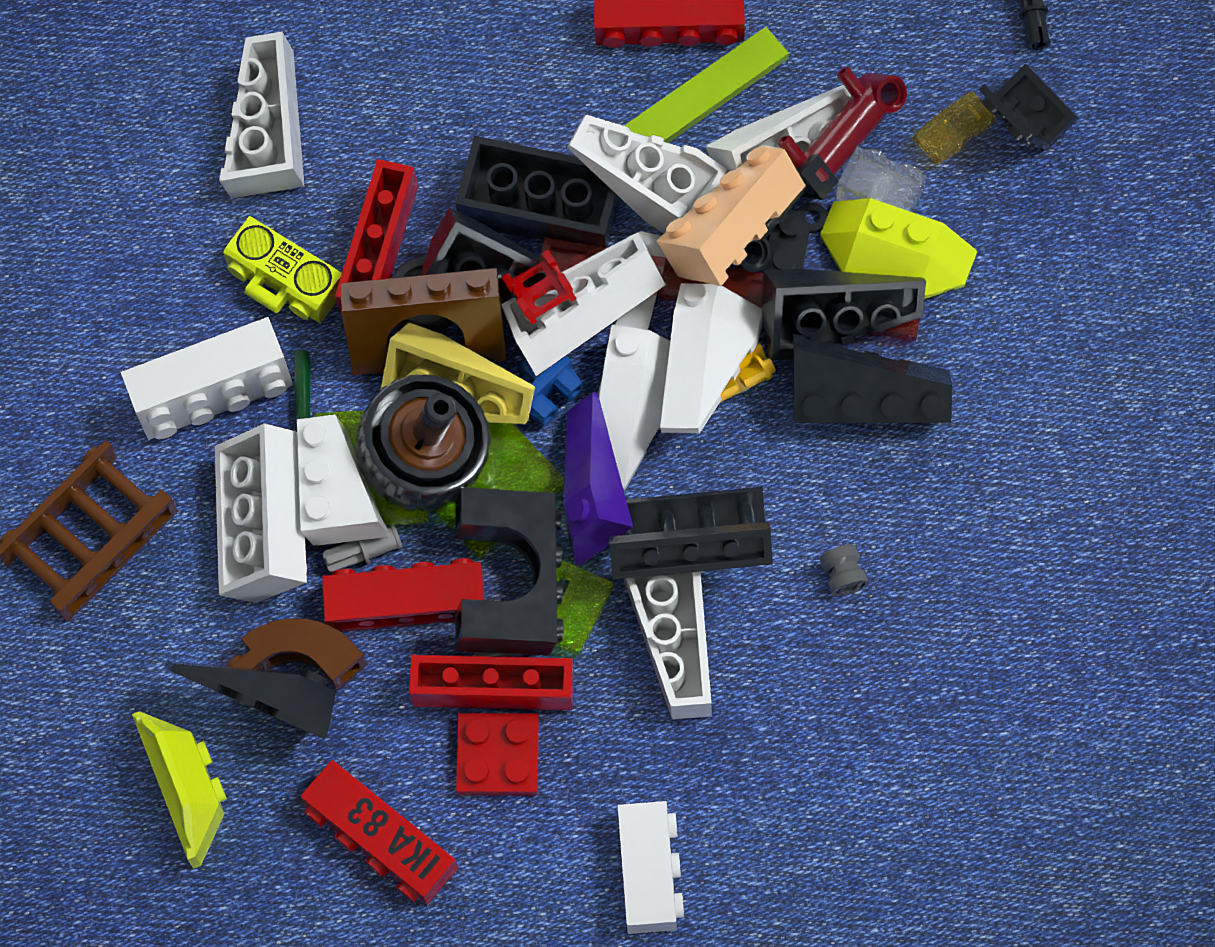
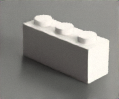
M667 801L618 805L628 934L677 930L676 918L684 917L682 893H674L673 878L681 877L679 853H671L670 838L677 837L676 813L667 814Z

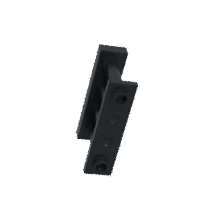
M762 487L627 499L633 528L621 536L609 537L613 580L773 565L771 529L769 522H765Z

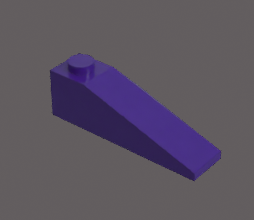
M594 392L567 412L564 510L566 530L574 562L577 565H582L609 545V537L621 536L633 528L599 395Z

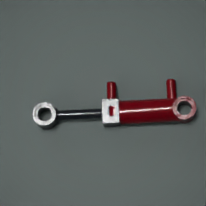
M844 67L838 72V79L852 96L847 104L805 152L800 149L790 135L783 136L778 143L781 149H785L805 187L780 217L768 219L765 223L768 231L760 240H753L745 247L747 256L739 265L731 263L729 267L749 272H758L766 267L771 255L770 244L766 239L769 233L801 196L823 200L839 182L835 174L888 113L897 112L903 107L906 102L907 88L900 77L870 72L858 79L849 67Z

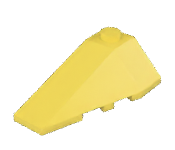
M408 323L390 338L381 389L384 386L390 385L392 381L409 375L428 374L443 377L457 383L469 392L482 407L485 418L489 423L525 424L528 422L535 386L447 336L412 323Z

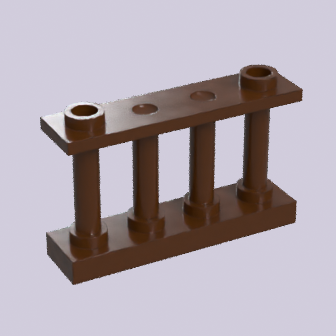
M107 440L99 447L91 448L84 455L82 464L16 529H10L0 539L1 562L8 568L18 558L54 592L50 603L56 613L67 623L178 512L173 499L162 489L155 496H147L112 465L118 457ZM100 475L137 507V514L127 524L117 522L84 492ZM72 503L109 535V542L99 552H92L57 520ZM44 531L48 532L82 563L81 570L71 580H64L29 548Z

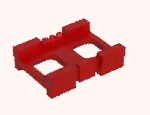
M549 250L542 253L545 258L544 261L512 279L509 273L502 276L511 294L515 296L516 302L523 314L532 325L537 322L535 318L568 299L571 302L577 299L571 284L564 273H561L559 270V266ZM544 271L546 273V277L531 287L525 288L523 286V282L538 272ZM556 290L558 292V296L539 307L534 304L537 298L549 291Z

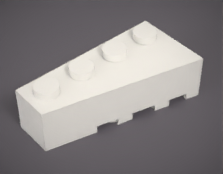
M638 232L561 272L564 273L571 284L577 299L572 302L568 299L535 318L537 322L533 325L523 314L515 297L501 304L514 338L536 376L666 285ZM551 290L537 298L534 304L537 307L542 306L556 298L558 292Z
M700 571L625 578L624 582L671 718L684 719L712 716Z

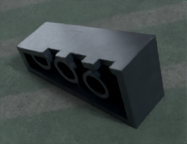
M793 334L794 423H951L952 382L949 370L899 359V361L881 357L878 353L865 350L863 353L842 348L840 344L827 341L821 343L808 340L806 336Z

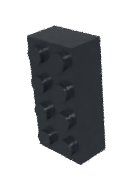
M474 135L455 204L458 212L493 230L601 252L608 248L620 197L576 156Z

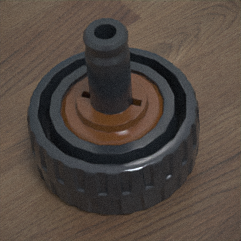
M428 374L409 375L405 378H399L392 381L390 385L384 386L373 397L361 417L355 439V455L358 459V467L367 484L377 495L389 503L411 511L439 510L445 508L448 504H454L460 494L461 487L472 488L480 477L489 456L488 450L491 445L490 427L482 407L469 392L457 383L443 377Z

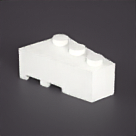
M328 415L297 419L301 532L313 546L390 537L377 508L374 495L358 467L355 448L348 431L337 416Z

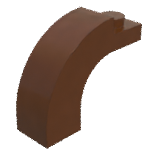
M301 618L276 620L248 632L241 638L248 653L244 656L239 654L226 664V666L270 670L283 663H303L318 670L328 679V682L336 691L340 690L367 666L364 654L344 634L324 623Z

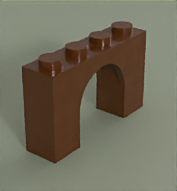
M497 268L341 283L342 316L353 375L384 373L390 342L389 333L392 328L404 319L426 314L442 316L455 322L463 331L466 348L491 362L507 361Z

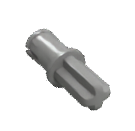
M390 525L387 528L390 537L350 541L325 550L323 558L329 572L344 569L363 561L369 564L371 563V558L403 548L395 525Z

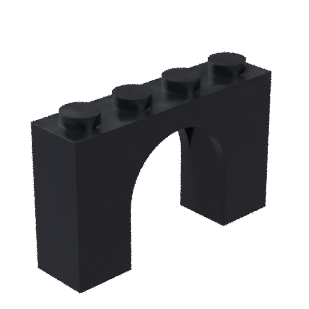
M461 487L460 494L454 502L455 539L496 541L512 546L525 557L530 565L533 575V586L529 593L512 601L461 599L455 612V651L550 656L556 644L562 642L564 630L563 619L557 618V605H561L563 584L562 581H557L556 568H560L562 563V545L556 544V531H559L561 528L562 511L561 508L555 507V493Z

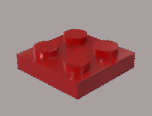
M458 713L457 795L538 796L539 714Z

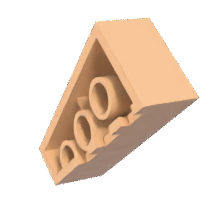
M767 146L755 148L747 155V160L736 170L726 173L721 178L720 184L715 189L699 197L687 214L674 220L667 226L666 232L656 241L678 277L722 286L728 279L725 270L731 263L739 265L747 256L744 250L747 244L753 240H760L768 231L765 224L768 219L780 217L801 192L805 184L785 149Z

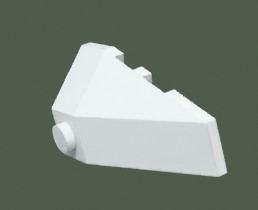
M841 85L736 129L706 146L709 157L727 168L726 173L736 170L747 160V155L757 147L780 148L778 145L779 140L785 135H790L800 149L805 152L852 96L844 85Z
M585 115L582 118L567 146L575 156L642 219L663 234L671 222L683 217L693 208L694 202L699 197L715 189L728 170L697 148L687 145L680 147L663 142L664 138L655 135L647 137L630 132L628 127L589 115Z
M681 283L673 316L660 423L661 433L700 434L722 400L720 394L730 379L735 380L741 371L740 363L746 354H752L758 345L763 323L761 308L723 286Z
M611 325L599 400L623 490L625 491L643 460L657 430H660L670 341L650 330Z

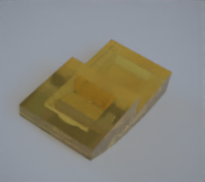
M971 91L936 115L914 134L912 140L938 165L962 151L969 139L993 126L997 117Z

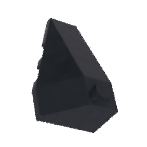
M449 207L431 239L420 276L497 268L501 304L515 296L511 294L502 276L509 273L513 279L544 260L484 224ZM544 271L538 272L523 282V286L525 288L531 287L546 277V273Z
M812 269L763 271L761 309L769 358L771 361L793 359V334L806 336L808 340L841 343L844 346L855 342L854 338L874 330L882 332L923 317L926 280L921 277Z
M167 661L164 668L318 737L325 739L328 734L336 691L326 687L328 679L307 669L304 676L286 671Z

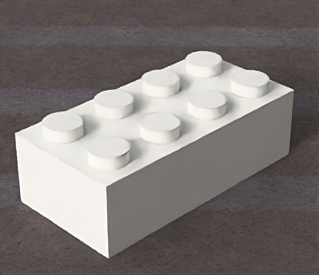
M269 317L121 372L134 410L148 440L168 438L174 435L179 428L190 424H205L212 420L216 414L227 410L231 412L242 410L251 401L264 396L266 398L279 396L288 387L293 386L285 358Z
M264 423L215 446L219 595L258 603L307 583L305 535L301 532L297 432Z

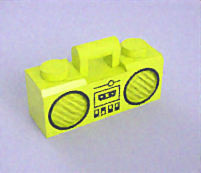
M249 216L225 247L223 253L228 265V271L241 281H246L247 278L251 280L244 293L271 311L278 313L286 302L289 301V308L297 316L304 320H308L310 317L321 324L336 304L335 294L342 272L253 217ZM265 283L269 287L273 288L278 292V294L275 295L267 289L263 288V284Z

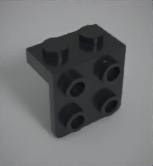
M1024 64L999 91L986 84L979 88L980 92L985 96L981 101L982 104L996 117L1000 116L1006 122L1009 121L1011 124L1007 127V130L1022 144L1025 142L1031 148L1037 145L1048 150L1079 119L1075 112L1027 64Z

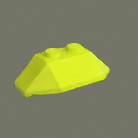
M872 198L834 201L820 234L821 240L826 245L840 272L921 277L926 280L924 299L940 295L952 289L956 290L964 287L977 255L976 249L944 223Z
M140 711L132 714L187 860L193 869L202 865L225 813L220 802L227 799L219 778L211 779L206 766L213 763L205 742L197 743L190 731Z

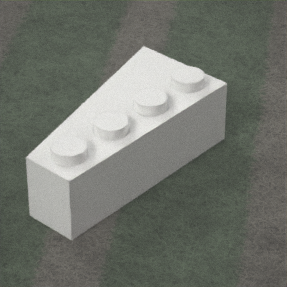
M283 32L247 37L245 39L237 82L239 84L237 101L233 103L232 108L233 123L231 133L226 141L225 152L227 155L225 166L221 168L219 179L231 199L304 187L293 49Z

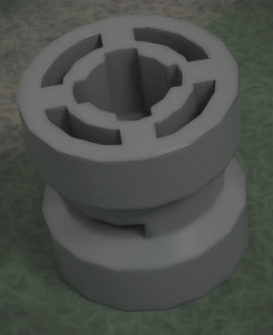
M856 545L839 546L823 553L819 557L823 571L830 573L828 586L832 596H847L869 585L866 572L860 569L858 565L860 555Z

